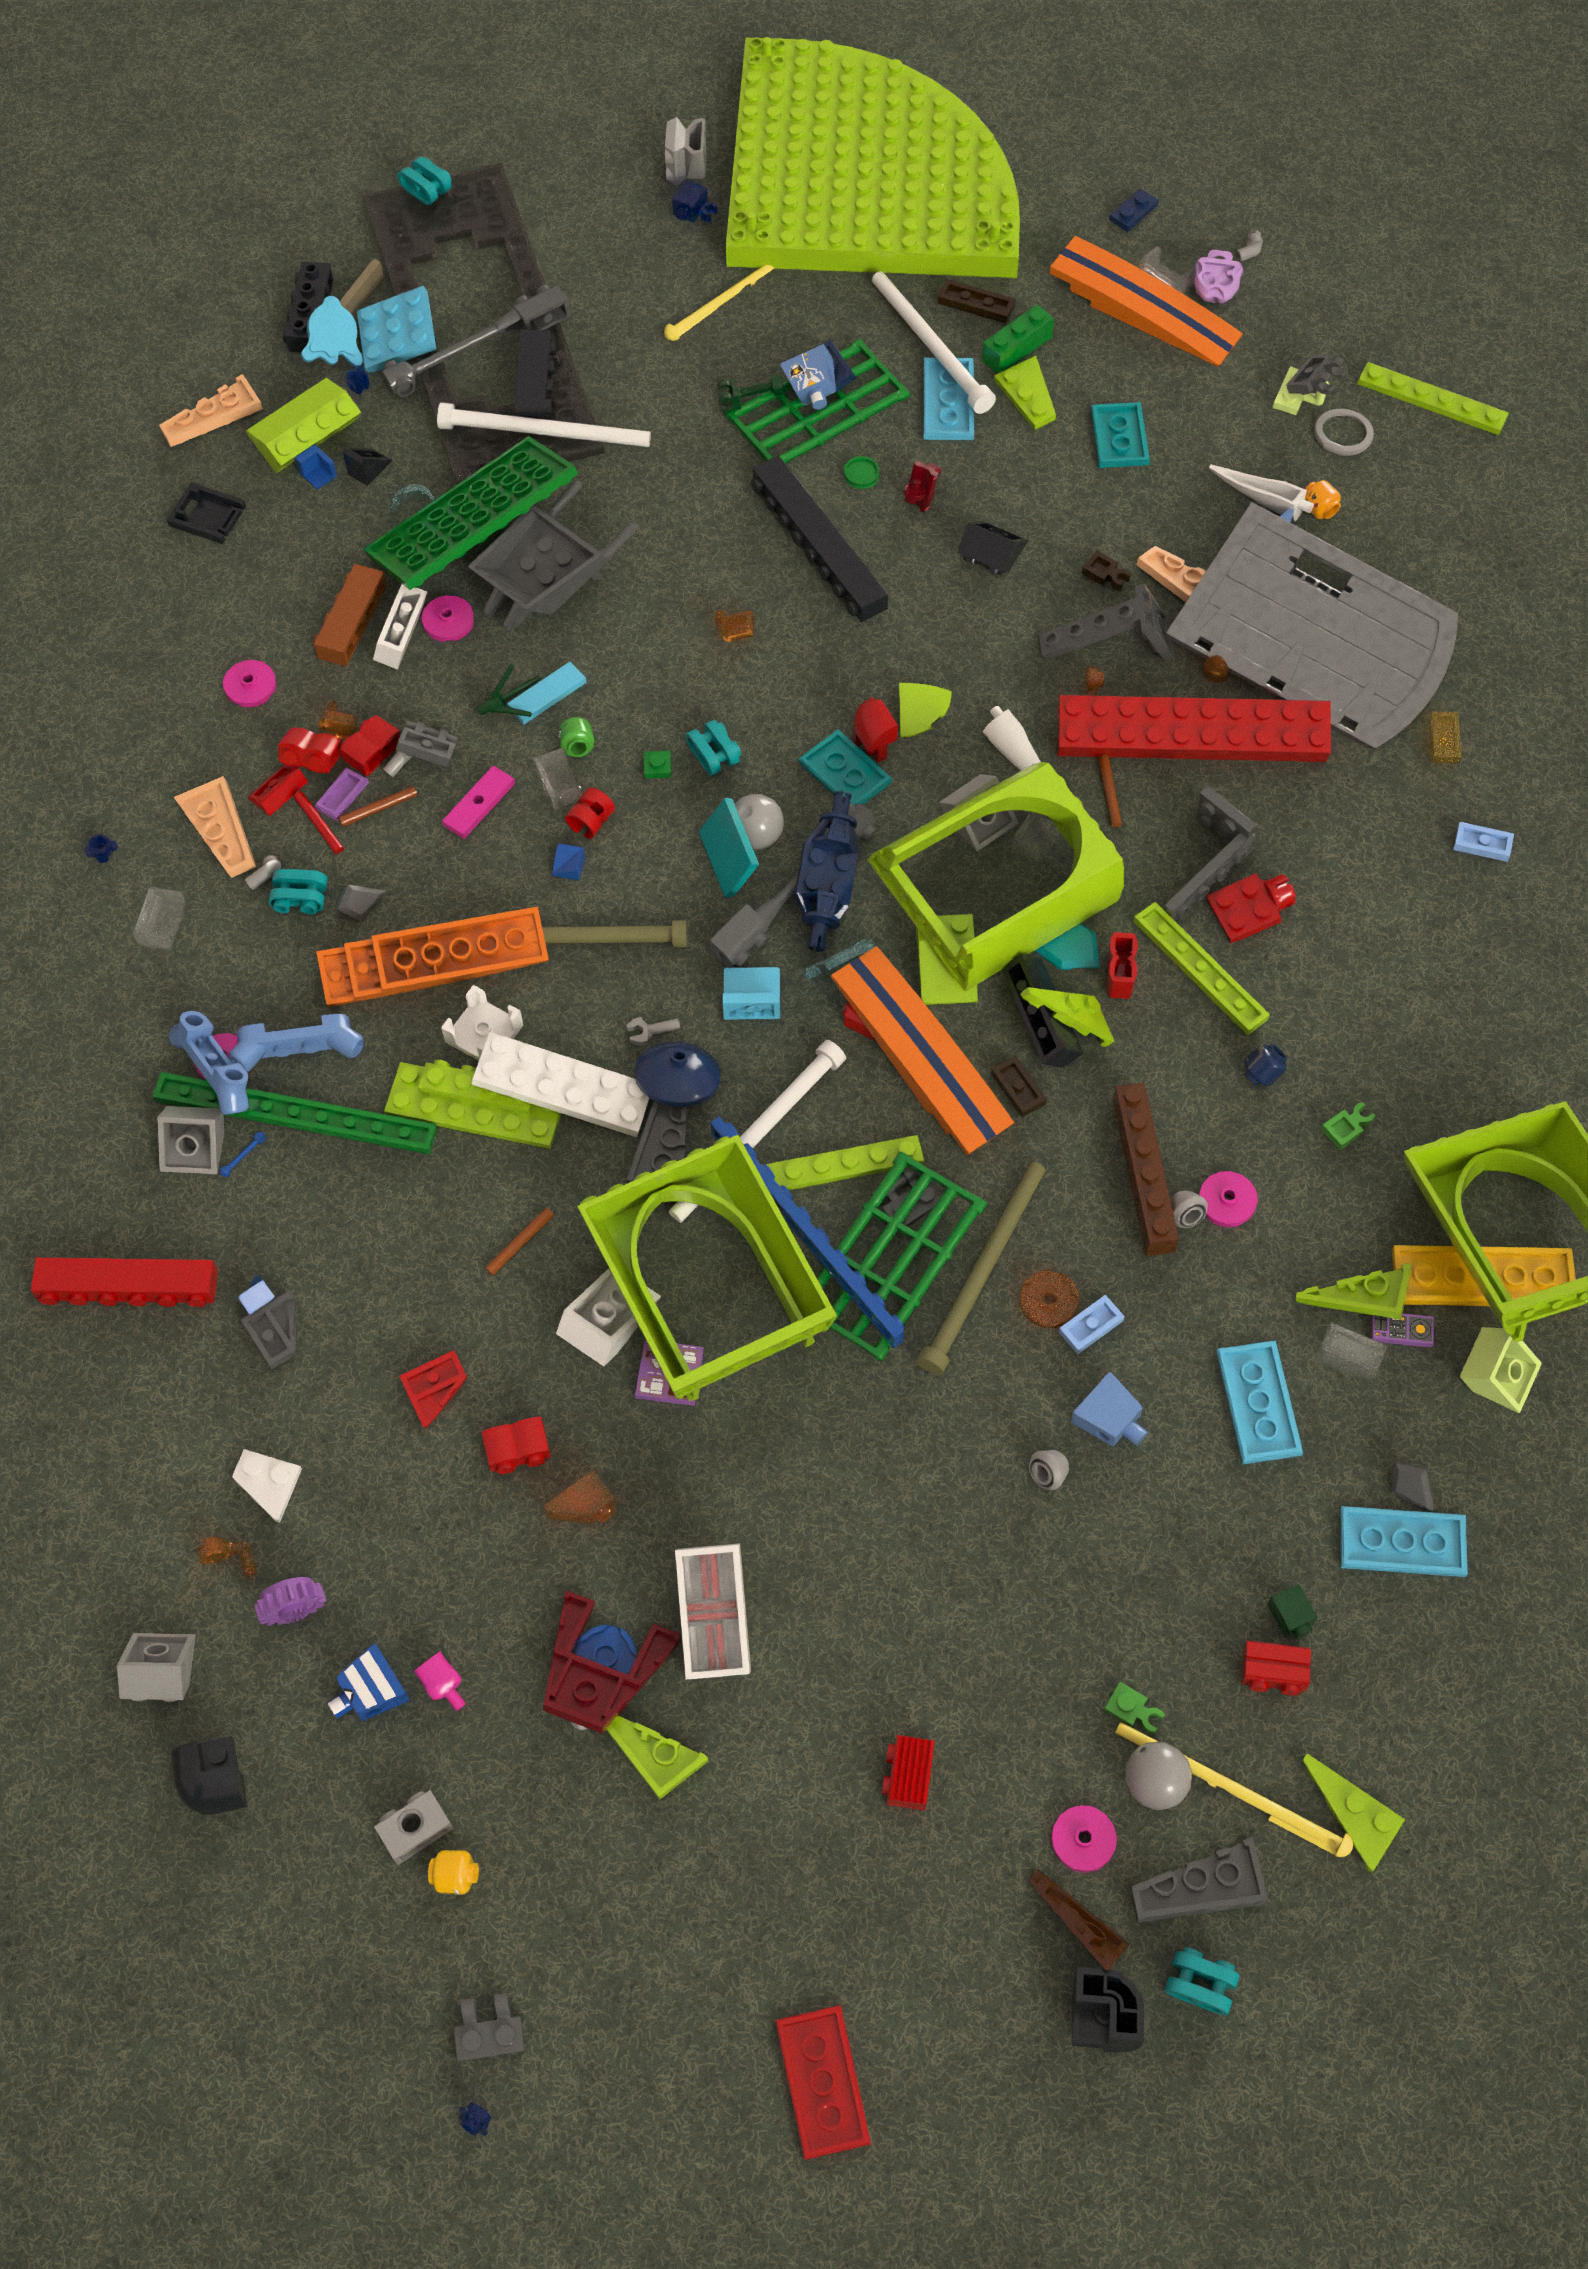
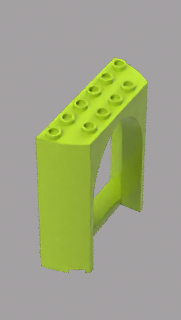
M1046 762L1030 765L876 851L867 859L964 991L1001 971L1021 954L1028 955L1119 901L1124 888L1123 859L1116 851L1114 844L1102 833L1096 820L1091 818L1083 808L1081 801L1072 794L1065 780ZM1025 810L1048 816L1074 850L1073 866L1067 881L1051 894L960 947L899 866V863L975 820L995 812Z
M1566 1101L1555 1105L1550 1104L1529 1113H1521L1516 1117L1503 1121H1495L1484 1127L1469 1129L1448 1138L1443 1137L1435 1142L1414 1146L1404 1151V1160L1409 1173L1505 1332L1515 1342L1523 1341L1528 1322L1588 1304V1276L1512 1299L1466 1223L1461 1205V1197L1465 1189L1483 1171L1514 1173L1535 1180L1555 1192L1570 1206L1588 1233V1134Z
M739 1135L731 1138L728 1136L720 1138L709 1148L704 1150L703 1148L695 1149L682 1160L668 1161L661 1166V1169L655 1172L641 1173L634 1181L625 1185H614L607 1193L598 1197H587L577 1206L675 1397L680 1400L684 1396H687L689 1401L699 1398L700 1388L802 1341L805 1348L815 1343L813 1336L820 1332H826L837 1317ZM662 1202H687L713 1210L730 1221L751 1246L792 1324L690 1371L643 1280L638 1265L637 1244L646 1220L654 1209Z

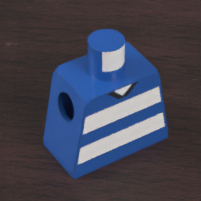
M375 1643L336 1677L344 1692L327 1703L337 1719L354 1708L361 1721H364L401 1705L410 1699Z

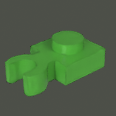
M1363 1102L1355 1106L1351 1115L1344 1109L1322 1125L1321 1131L1339 1150H1342L1362 1135L1364 1130L1361 1127H1367L1372 1124L1375 1118L1374 1113L1368 1117L1360 1115V1112L1365 1107Z
M1119 1682L1104 1709L1105 1712L1130 1727L1133 1726L1136 1720L1140 1721L1143 1729L1151 1734H1155L1157 1728L1149 1724L1148 1718L1156 1716L1162 1720L1165 1716L1164 1712L1158 1708H1146L1144 1705L1148 1698L1122 1682Z

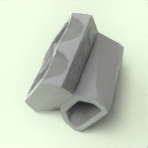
M677 117L667 121L665 139L666 180L674 186H678L686 178L703 179L706 176V126L704 118L695 119L687 129H685Z

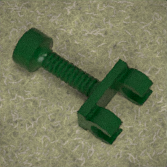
M781 373L771 375L768 383L754 384L751 387L746 386V388H738L736 377L731 378V381L721 380L717 384L718 389L729 388L728 391L719 392V403L727 400L731 401L730 404L721 405L723 412H731L734 408L736 410L741 409L740 398L769 391L773 392L775 396L785 394Z

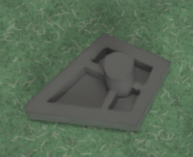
M345 885L335 910L361 922L385 895L386 891Z
M1396 1461L1391 1492L1427 1512L1434 1513L1435 1506L1427 1467Z

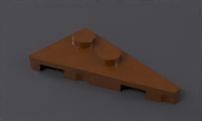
M1037 1869L1028 1881L1065 1922L1069 1931L1077 1936L1103 1968L1108 1971L1129 1944Z

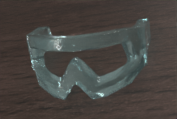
M409 484L401 488L394 495L390 510L395 512L399 503L404 498L413 494H424L431 499V502L436 500V498L428 488L420 484Z

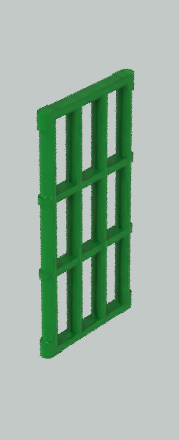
M861 339L852 342L849 347L839 351V353L846 360L861 351L867 360L851 368L854 375L857 377L875 367L882 374L878 378L847 395L841 390L837 393L834 392L833 394L838 398L836 401L805 418L797 410L804 406L799 397L790 402L784 394L775 396L770 391L764 392L742 404L739 410L734 408L731 412H724V415L765 461L773 458L767 449L805 429L812 438L779 455L786 464L816 446L824 445L825 441L854 425L862 424L865 422V419L892 404L909 398L910 393L868 349L866 344ZM789 380L783 382L784 392L793 388ZM887 383H890L897 390L861 411L853 404V402ZM774 398H777L783 405L747 426L738 419ZM844 407L852 414V416L821 433H818L811 426ZM788 414H791L797 421L761 442L753 436V433Z
M900 1151L892 1162L894 1165L870 1200L862 1205L861 1208L863 1210L834 1250L839 1249L846 1255L872 1216L887 1224L861 1264L847 1256L845 1257L850 1269L858 1271L863 1278H867L880 1286L876 1293L883 1301H885L889 1293L904 1301V1304L896 1314L904 1325L914 1308L920 1306L921 1298L945 1262L950 1261L953 1256L951 1253L976 1216L981 1215L987 1206V1202ZM908 1166L919 1172L921 1176L893 1217H890L877 1208L905 1167ZM932 1180L946 1188V1190L919 1230L915 1232L902 1223ZM957 1195L971 1204L943 1246L940 1247L927 1239V1237ZM896 1231H899L912 1240L887 1277L883 1279L870 1270ZM924 1246L937 1255L909 1295L896 1287L895 1284L920 1247ZM825 1267L821 1269L816 1277L822 1289L831 1277V1274ZM844 1290L841 1291L832 1305L837 1314L835 1321L851 1299ZM863 1312L850 1331L839 1326L835 1321L829 1327L869 1352L877 1360L883 1361L889 1352L888 1347L890 1344L883 1335L875 1347L860 1338L870 1323V1320Z

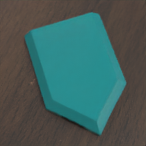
M1083 923L1076 925L1035 950L1036 953L1059 970L1100 968L1096 933Z

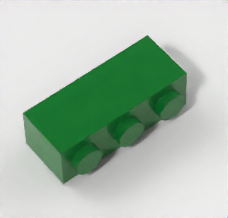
M1038 304L983 342L982 362L996 374L1010 368L1052 338L1054 317Z

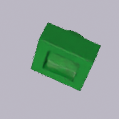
M645 751L644 777H671V751Z

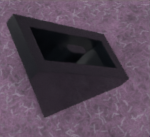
M344 448L343 450L348 475L367 486L392 461L374 449Z

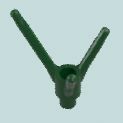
M509 664L494 691L484 700V703L477 706L479 714L484 715L488 712L491 714L497 712L531 717L532 713L529 711L506 707L505 700L532 686L541 678L536 676L502 695L500 691L514 668V664Z

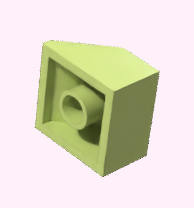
M1482 1327L1463 1367L1460 1378L1473 1392L1520 1413L1542 1363L1523 1341L1515 1342L1505 1332L1504 1328Z

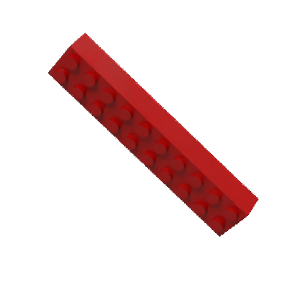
M1060 695L1057 705V756L1099 757L1101 755H1108L1109 757L1326 762L1331 754V701Z

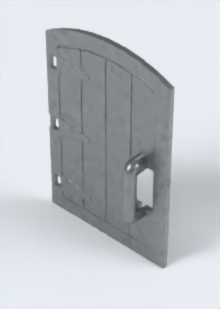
M1251 502L1173 621L1165 637L1261 690L1268 691L1277 696L1279 700L1331 701V728L1356 742L1376 750L1406 729L1424 710L1437 691L1453 654L1457 635L1458 613ZM1304 552L1349 576L1350 580L1344 590L1340 592L1296 568L1301 554ZM1200 639L1211 645L1210 652L1196 645L1197 641ZM1272 679L1283 685L1282 691L1269 685V680ZM1342 719L1356 725L1355 730L1353 731L1340 724Z

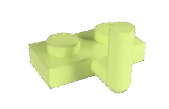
M1290 366L1272 408L1297 415L1302 401L1319 406L1323 404L1326 394H1322L1318 390L1316 394H1289L1286 385L1299 370Z

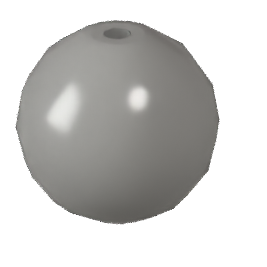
M749 794L735 803L753 850H762L770 847L778 840L783 831L784 818L775 800L763 794Z
M1149 1742L1139 1746L1126 1763L1125 1782L1128 1791L1142 1806L1153 1810L1173 1808L1183 1801L1191 1788L1192 1770L1188 1759L1175 1746L1166 1742Z

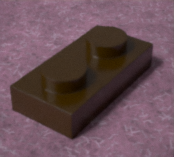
M1016 1055L991 1068V1075L1021 1117L1046 1104V1097Z

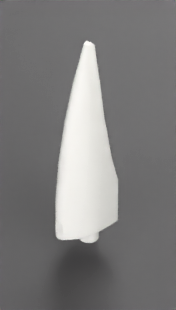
M1212 464L1209 466V469L1222 480L1260 505L1280 515L1289 508L1294 509L1293 521L1299 518L1302 511L1310 513L1313 509L1314 504L1304 500L1307 490L1285 481L1249 475Z
M999 706L992 708L990 713L995 719L983 730L984 735L1020 771L1032 764L1040 763L1041 761L1036 755L1024 728L1010 710L1007 709L1003 712Z

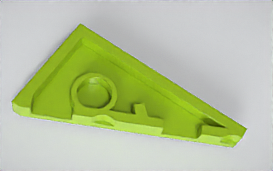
M1027 987L1020 993L1023 999L1036 1008L1044 1005L1053 1010L1052 1017L1069 1027L1075 1028L1084 1036H1087L1090 1032L1100 1038L1101 1046H1110L1115 1042L1101 1011L1100 1003L1095 996Z
M1403 1264L1401 1269L1385 1273L1379 1270L1371 1272L1367 1276L1359 1275L1339 1280L1337 1285L1318 1289V1286L1307 1288L1302 1292H1297L1296 1302L1401 1320L1412 1266L1411 1264Z
M617 1716L606 1729L659 1800L709 1761L705 1754L697 1753L680 1745V1742L671 1738L667 1739L650 1728L637 1722L633 1723L620 1716Z
M1307 1753L1302 1761L1307 1768L1308 1774L1325 1797V1801L1338 1823L1342 1825L1345 1832L1351 1837L1354 1847L1365 1863L1366 1869L1372 1873L1405 1819Z

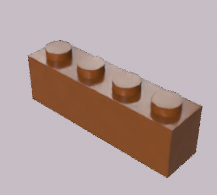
M354 564L351 572L346 574L344 586L341 592L336 594L331 612L325 615L323 627L320 633H317L314 637L313 647L316 650L318 659L343 666L348 665L387 587L384 571Z

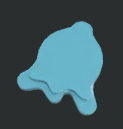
M326 297L322 305L316 308L307 322L308 343L301 352V358L306 362H312L317 358H321L329 365H335L338 361V356H343L353 367H358L362 365L364 359L356 344V322L350 312L341 305L336 297Z

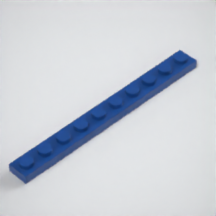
M720 1116L710 1123L711 1135L716 1141L726 1136L731 1138L739 1135L735 1127L730 1122L726 1124ZM748 1143L744 1144L786 1223L893 1348L901 1344L904 1337V1325L900 1319L894 1314L891 1316L885 1310V1303L877 1293L872 1294L867 1289V1283L858 1271L853 1272L849 1268L845 1255L839 1249L834 1250L831 1247L826 1233L821 1228L816 1229L812 1225L808 1212L802 1206L798 1208L794 1204L790 1191L784 1185L779 1186L776 1183L771 1169L766 1164L761 1165L756 1159L757 1155Z

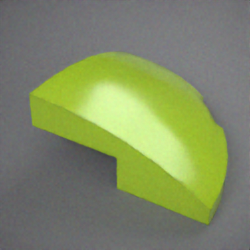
M899 683L900 738L916 736L932 729L931 724L939 717L943 719L950 706L952 691L926 684Z

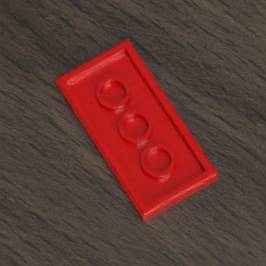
M841 2005L775 2020L804 2160L871 2145Z

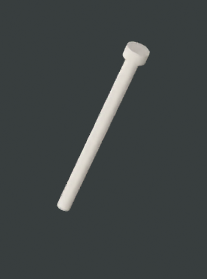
M882 271L877 272L872 277V283L967 393L968 404L978 414L987 412L995 403L996 397L988 386L977 383Z
M440 403L437 415L438 428L452 430L453 425L643 447H649L651 440L650 431L456 410L454 404Z
M825 1040L815 1050L817 1057L740 1136L742 1143H748L754 1148L830 1068L836 1070L846 1060V1056L841 1048L834 1042ZM677 1202L669 1210V1214L682 1223L698 1205Z

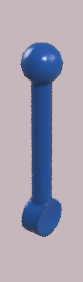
M257 1132L254 1135V1140L227 1166L220 1168V1175L223 1177L229 1176L231 1169L258 1143H263L266 1140L265 1134Z

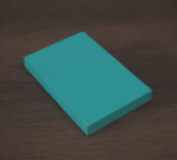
M1141 402L1091 405L1099 468L1149 465L1150 459Z
M839 729L798 759V763L833 795L836 791H844L843 797H845L846 792L852 795L850 802L854 806L856 804L864 805L892 783V778Z
M724 798L699 830V835L725 898L735 896L759 866V862L732 798Z

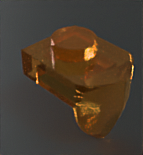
M723 610L716 612V628L724 641L731 642L754 637L755 617L752 610L728 616Z
M1220 655L1209 657L1203 664L1202 673L1210 682H1223L1227 680L1230 672L1227 663Z
M337 700L332 701L326 706L318 722V726L322 731L332 733L338 738H346L357 733L358 727L355 715L336 712Z

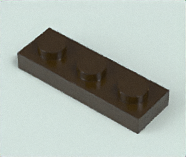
M946 279L938 296V304L1004 323L1008 322L1016 299L948 279Z

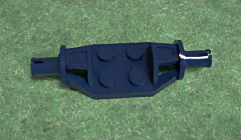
M844 791L834 792L832 812L820 815V823L804 842L796 880L794 897L803 915L802 921L812 927L807 948L813 951L814 947H816V952L825 951L828 930L839 928L840 918L849 907L858 857L855 836L857 820L848 815L852 795L846 792L845 797H843ZM826 828H829L827 835H824ZM811 902L816 903V912L812 911Z

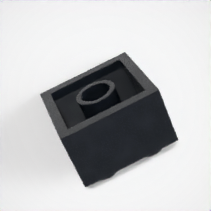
M985 521L970 522L967 524L957 553L964 555L963 559L973 564L981 562L987 565V570L1001 574V572L1010 571L1028 540Z

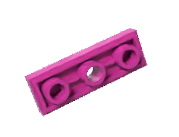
M492 766L442 820L443 826L465 839L515 785L514 778L497 767Z

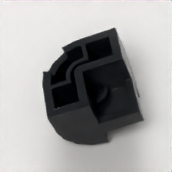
M232 1736L199 1743L196 1740L183 1744L171 1752L175 1785L179 1798L191 1810L203 1815H213L247 1807L244 1779L238 1770L235 1742Z
M1077 1967L1072 1993V2046L1104 2048V2052L1116 2053L1139 2049L1144 2041V2003L1142 1993L1140 1994L1134 1983L1121 1972L1111 1969L1107 1971L1100 1968Z

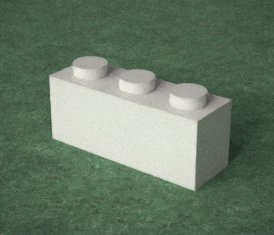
M401 584L377 641L373 657L374 661L398 670L422 612L427 591L419 588L409 590Z

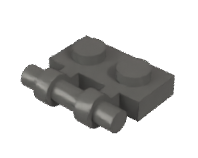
M407 720L399 738L396 751L430 761L436 765L448 767L459 737L449 734L448 730L442 728L439 731L427 727L426 723L420 721L415 723Z
M908 1166L905 1167L886 1195L890 1203L882 1207V1211L885 1214L893 1217L910 1192L909 1190L898 1196L895 1191L905 1184H908L912 1189L917 1182L916 1177L921 1175L919 1172ZM932 1180L902 1224L908 1227L930 1213L942 1196L941 1191ZM876 1189L870 1193L871 1197L876 1191Z

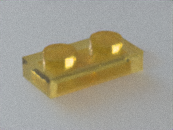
M1431 712L1432 762L1460 763L1462 754L1459 713Z

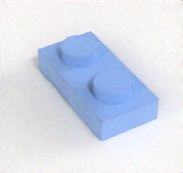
M1459 822L1453 850L1508 862L1514 834Z
M1104 1295L1060 1327L1058 1333L1078 1355L1122 1323L1125 1316Z

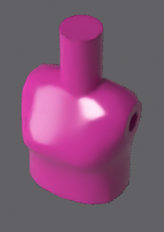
M441 1651L413 1671L433 1700H440L445 1697L455 1711L466 1704L456 1691L462 1678L445 1659Z

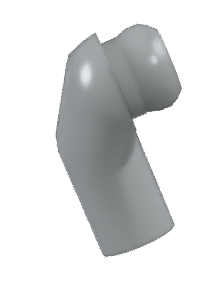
M1254 230L1249 232L1247 246L1235 251V256L1240 262L1257 256L1261 252L1263 238H1261L1260 231Z
M396 751L383 770L394 777L413 756Z
M273 855L265 857L263 866L248 876L245 881L251 889H256L273 877L275 870L281 869V862Z

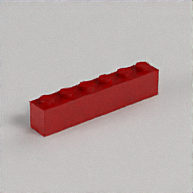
M36 1257L31 1292L40 1303L45 1305H56L58 1301H69L73 1305L82 1306L86 1305L87 1301H98L105 1306H114L117 1302H128L133 1306H145L146 1302H158L159 1305L165 1307H173L176 1303H187L192 1307H203L205 1303H214L218 1269L213 1260Z

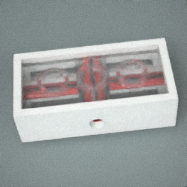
M740 1543L675 1550L686 1680L750 1674L751 1665Z

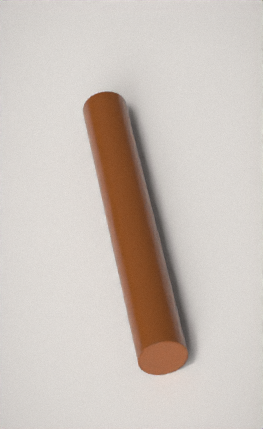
M1101 755L1098 757L1111 827H1120L1122 822L1109 756Z
M411 786L338 818L344 827L418 795L414 786Z
M546 1207L484 1269L493 1276L554 1217L553 1212Z

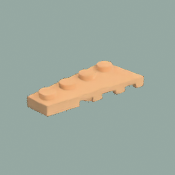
M241 374L236 377V383L230 387L225 384L217 389L218 394L212 398L207 399L204 397L199 400L196 408L191 411L185 409L160 424L161 432L170 447L262 410L261 401L244 375Z
M1156 546L1141 555L1136 564L1184 602H1187L1206 572L1199 567L1190 568L1184 565L1185 560Z
M224 776L174 797L231 878L256 868L231 791Z

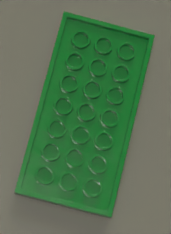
M528 436L365 547L364 551L372 561L409 590L417 588L431 575L444 570L447 564L463 557L473 546L486 541L489 535L505 528L518 515L528 512L531 506L547 499L560 486L570 483L572 478L578 475V472L572 463Z

